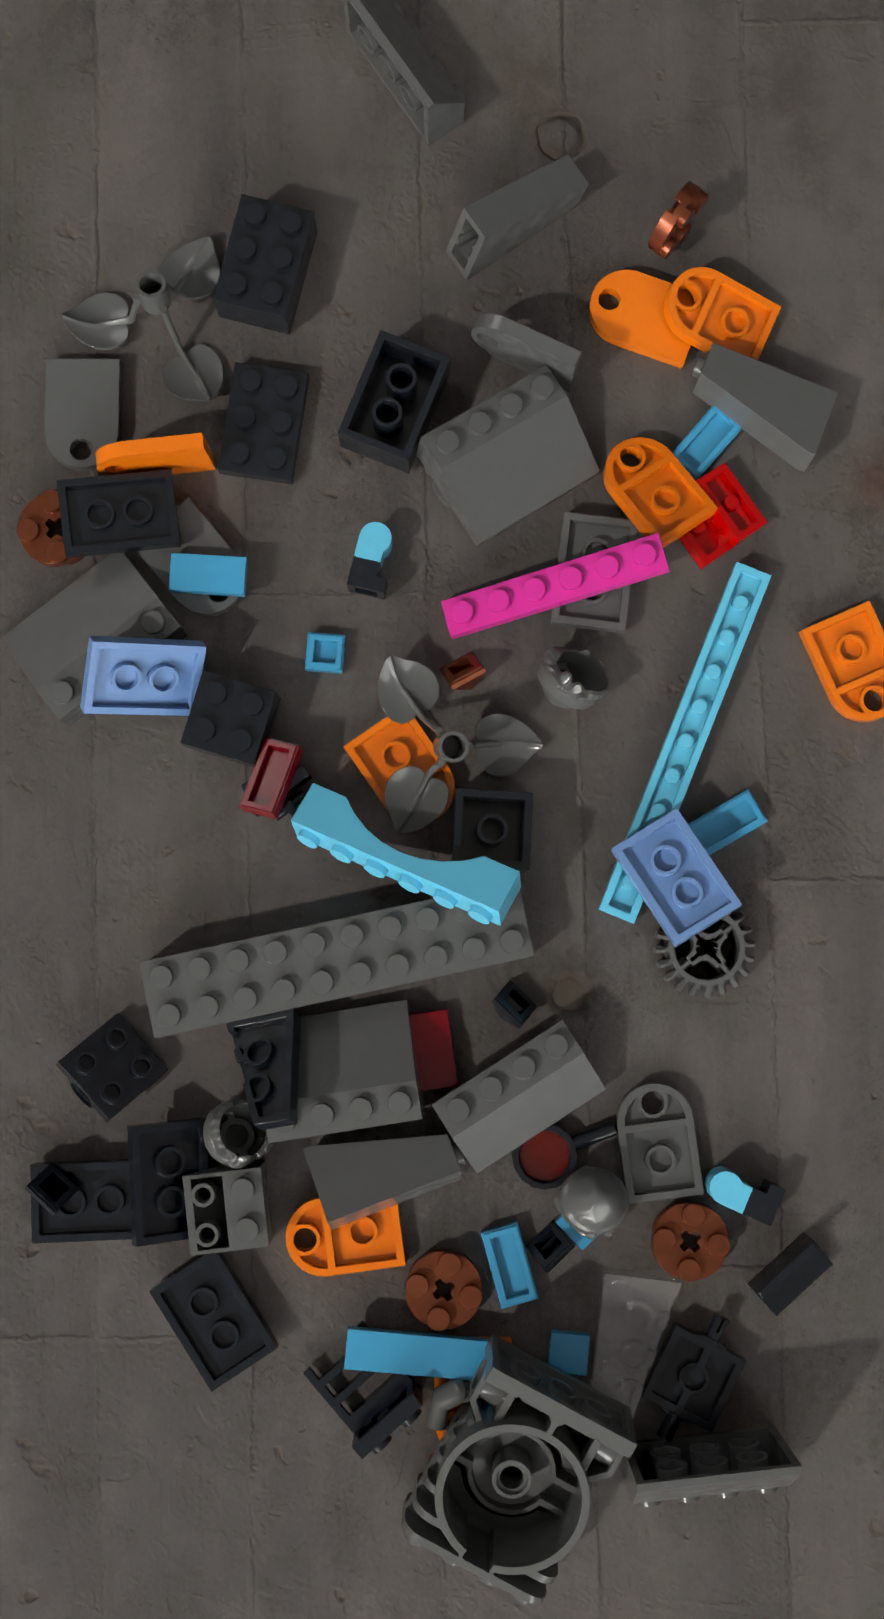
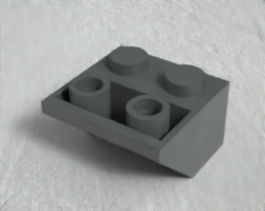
M266 1160L255 1161L239 1169L224 1165L182 1176L190 1256L269 1247L274 1235Z

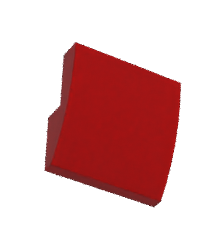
M725 462L696 480L718 507L715 514L678 538L700 570L729 552L768 523Z

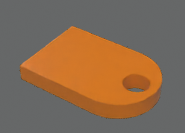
M708 267L691 268L679 275L667 289L663 304L666 322L679 339L706 354L709 353L712 344L715 343L756 360L760 357L781 309V306L721 272ZM678 289H685L691 293L693 297L692 306H684L680 303L677 297Z
M618 270L603 277L595 286L589 303V318L595 332L603 340L681 369L691 346L672 332L665 319L663 304L666 291L671 285L670 282L635 270ZM678 289L677 297L680 303L684 306H692L693 297L691 293L685 289ZM606 294L613 295L618 300L619 305L612 310L604 309L599 304V298Z
M202 432L119 441L104 445L95 453L97 471L103 475L171 469L174 475L216 470L215 455Z
M644 437L630 438L616 445L608 455L603 471V481L606 490L643 537L659 533L661 544L664 548L715 514L718 507L675 455L662 443ZM625 454L633 455L638 459L639 465L634 467L627 466L621 461L620 457Z
M870 600L799 632L800 638L834 709L845 718L857 722H871L884 717V630ZM873 691L881 697L882 705L878 711H871L865 706L864 696L866 692Z
M385 717L343 746L386 810L385 786L395 771L403 767L415 766L426 774L427 770L438 759L433 750V743L415 718L407 723L399 724L389 717ZM446 763L432 776V778L442 780L449 790L447 805L437 819L448 810L454 796V778Z
M319 1196L302 1203L289 1220L286 1229L287 1250L295 1264L309 1274L325 1277L406 1266L398 1204L331 1230ZM302 1228L311 1229L316 1235V1244L311 1248L300 1247L295 1241V1233Z

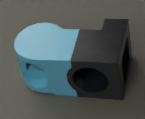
M371 522L361 529L347 581L349 592L385 600L388 581L387 578L380 577L384 559L390 555L393 544L390 529L385 524Z
M723 1166L714 1167L709 1170L704 1180L705 1190L716 1202L771 1226L785 1193V1189L780 1185L765 1178L760 1188L741 1180L733 1171Z

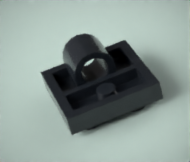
M119 1013L110 1018L56 1064L70 1080V1086L77 1097L89 1108H94L106 1123L168 1070Z

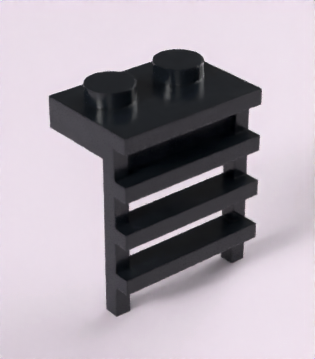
M363 1320L356 1325V1327L369 1328ZM345 1355L320 1377L311 1367H308L303 1374L354 1433L352 1448L361 1459L371 1451L374 1454L382 1451L391 1441L392 1436L390 1434L401 1424L404 1428L408 1427L422 1412L420 1407L423 1404V1388L418 1383L416 1384L410 1375L392 1374L349 1413L341 1403L376 1372H359L334 1395L326 1385L344 1369Z

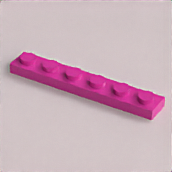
M659 533L443 600L441 604L450 637L456 639L663 575L670 571Z

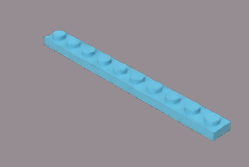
M739 562L734 564L625 840L677 808L679 811L772 575ZM616 861L597 910L634 924L643 899L619 862Z

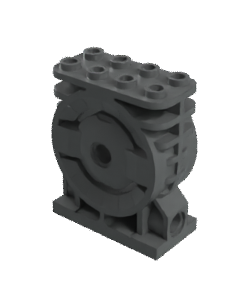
M492 1334L485 1346V1356L470 1381V1401L460 1407L446 1425V1429L442 1433L435 1453L430 1454L425 1462V1471L419 1473L415 1480L414 1491L408 1493L405 1498L401 1526L405 1532L406 1540L413 1546L429 1549L440 1555L450 1566L462 1567L475 1574L481 1582L488 1586H498L511 1593L523 1605H539L546 1596V1584L553 1583L557 1577L558 1561L563 1562L566 1560L569 1552L576 1545L585 1529L590 1510L592 1482L612 1477L622 1458L625 1456L630 1459L637 1447V1440L630 1407ZM551 1445L559 1450L562 1466L575 1471L576 1476L556 1467ZM461 1464L467 1466V1476L469 1485L476 1498L472 1495V1493L469 1491L464 1482L461 1472ZM508 1466H514L520 1470L516 1473H507L503 1469Z

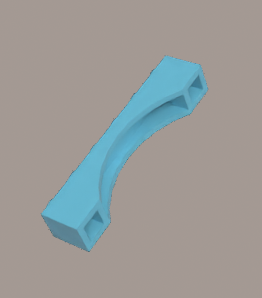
M315 783L311 785L291 819L297 839L304 845L314 849L320 846L329 850L332 856L344 863L354 861L363 865L367 872L378 878L388 876L397 880L399 885L409 892L419 893V891L431 895L443 907L453 909L456 906L467 911L471 918L482 924L492 922L501 926L521 888L520 871L485 856L464 861L442 862L420 859L397 851L381 842L365 828L353 812L347 797Z

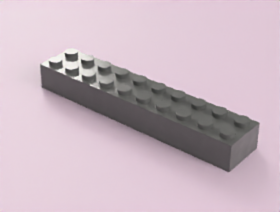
M519 890L501 926L492 922L482 924L471 918L465 910L456 906L453 909L441 906L434 899L146 960L139 962L155 1039L533 957L534 951Z

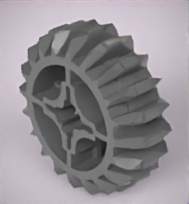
M739 912L732 917L728 914L719 920L722 924L718 928H713L707 933L701 931L688 939L687 949L678 961L674 945L666 933L654 931V938L664 940L663 946L652 947V953H664L665 957L656 961L655 966L656 968H664L666 966L670 968L662 976L664 981L668 982L677 976L678 979L674 984L676 991H682L688 983V996L695 998L701 987L702 995L706 999L712 997V986L715 987L719 995H726L725 981L733 988L739 987V981L734 974L738 973L741 976L747 977L750 972L741 966L742 962L753 963L755 961L754 956L745 954V947H756V941L744 940V935L753 931L752 926L748 925L741 928L738 926L745 918L744 913ZM730 934L732 954L726 965V960L723 958L720 948L723 941L728 938L727 935ZM697 937L700 940H710L713 938L710 941L711 946L708 947L711 949L710 956L703 953L695 955L697 953L696 947H700L696 945ZM700 961H705L718 974L709 978L698 979L689 975L685 970Z

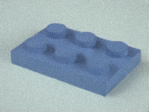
M89 635L80 704L82 712L84 714L189 716L203 672L207 646L203 641Z
M677 808L614 846L611 850L675 948L742 905Z

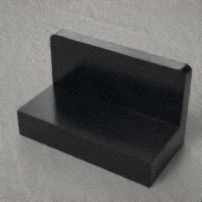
M803 1232L747 1284L768 1308L778 1316L830 1268L833 1263L819 1249L816 1242Z

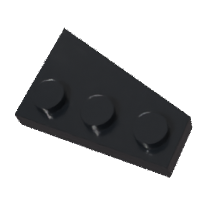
M293 1008L226 1023L228 1032L233 1036L236 1046L234 1050L236 1061L241 1065L245 1079L243 1087L254 1126L260 1130L296 1125L301 1014Z

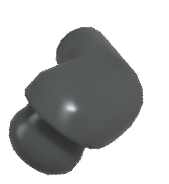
M451 1379L436 1387L432 1393L427 1420L428 1428L437 1431H444L446 1429L449 1410L470 1401V1381Z

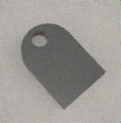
M490 313L478 316L471 330V336L484 351L529 374L547 365L562 389L568 392L571 391L576 381L582 351L504 316Z
M46 359L44 437L52 455L58 462L71 470L80 472L97 470L96 451L104 445L121 441L123 364L120 359ZM81 443L90 444L92 452L88 458L84 460L74 458L73 451L77 445Z
M189 497L176 507L181 547L137 551L168 590L171 553L237 556ZM172 593L186 610L204 617L224 614L231 610L241 599V597L228 596L222 602H214L210 599V595Z
M646 1082L630 1089L621 1099L615 1119L623 1182L628 1193L629 1204L703 1195L704 1190L694 1118L686 1098L673 1087L660 1082ZM651 1091L658 1092L662 1098L660 1109L653 1113L644 1111L641 1104L643 1096Z

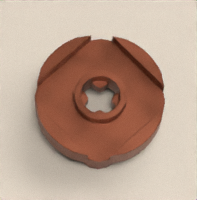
M688 181L674 199L677 202L669 211L666 209L649 239L648 248L666 260L676 244L680 245L687 237L693 226L689 223L693 214L697 215L709 198V194L693 182Z
M50 489L42 492L41 495L32 499L25 506L20 515L16 532L26 552L39 563L48 567L72 565L78 563L84 557L67 558L64 550L63 536L61 537L56 534L52 538L49 537L51 531L49 526L53 522L61 521L58 492Z
M693 1201L673 1202L663 1208L653 1222L651 1249L654 1257L668 1274L685 1282H694L715 1273L723 1264L730 1250L727 1228L723 1220L706 1204ZM687 1231L691 1235L695 1232L699 1234L696 1240L698 1245L694 1249L690 1247L682 1249L680 1247L684 1241L681 1237L683 1232Z
M436 1248L422 1254L412 1264L406 1280V1300L411 1312L421 1323L428 1325L435 1331L457 1328L469 1321L476 1313L482 1301L481 1276L474 1262L461 1252L445 1250L444 1248ZM441 1279L444 1283L451 1281L454 1284L450 1297L445 1298L443 1295L438 1297L434 1294L437 1290V1284L435 1283L437 1280Z

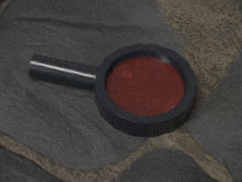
M606 1122L571 1137L567 1131L557 1124H553L512 1151L514 1169L521 1180L531 1187L543 1190L557 1188L574 1172L577 1162L576 1151L617 1135L613 1122Z

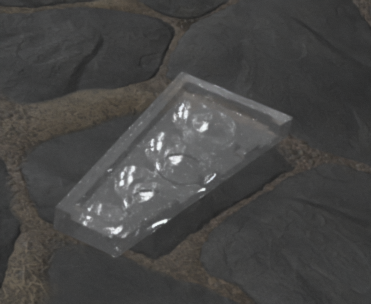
M603 1270L590 1386L630 1407L633 1419L644 1389L645 1378L649 1367H652L657 1354L656 1348L663 1330L666 1329L675 1296H678L682 1282L679 1279Z

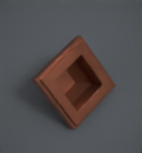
M469 652L441 667L440 672L453 690H472L486 673V670L474 653Z

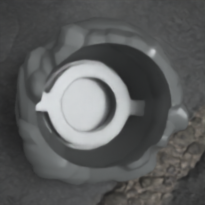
M554 646L545 650L544 658L537 669V676L545 697L550 703L563 709L585 710L594 705L599 699L607 696L609 679L607 678L606 668L602 666L601 659H594L591 656L590 649L578 650Z
M234 1095L230 1100L216 1105L206 1117L203 1126L205 1146L210 1155L223 1165L236 1169L243 1168L261 1159L273 1147V1143L268 1144L266 1130H260L254 1126L247 1099L242 1100L239 1095Z
M589 1165L583 1166L571 1173L563 1181L553 1198L556 1208L562 1214L564 1220L580 1235L588 1239H593L598 1234L610 1237L613 1230L619 1227L626 1218L629 1207L628 1193L623 1182L609 1170L600 1167H590Z

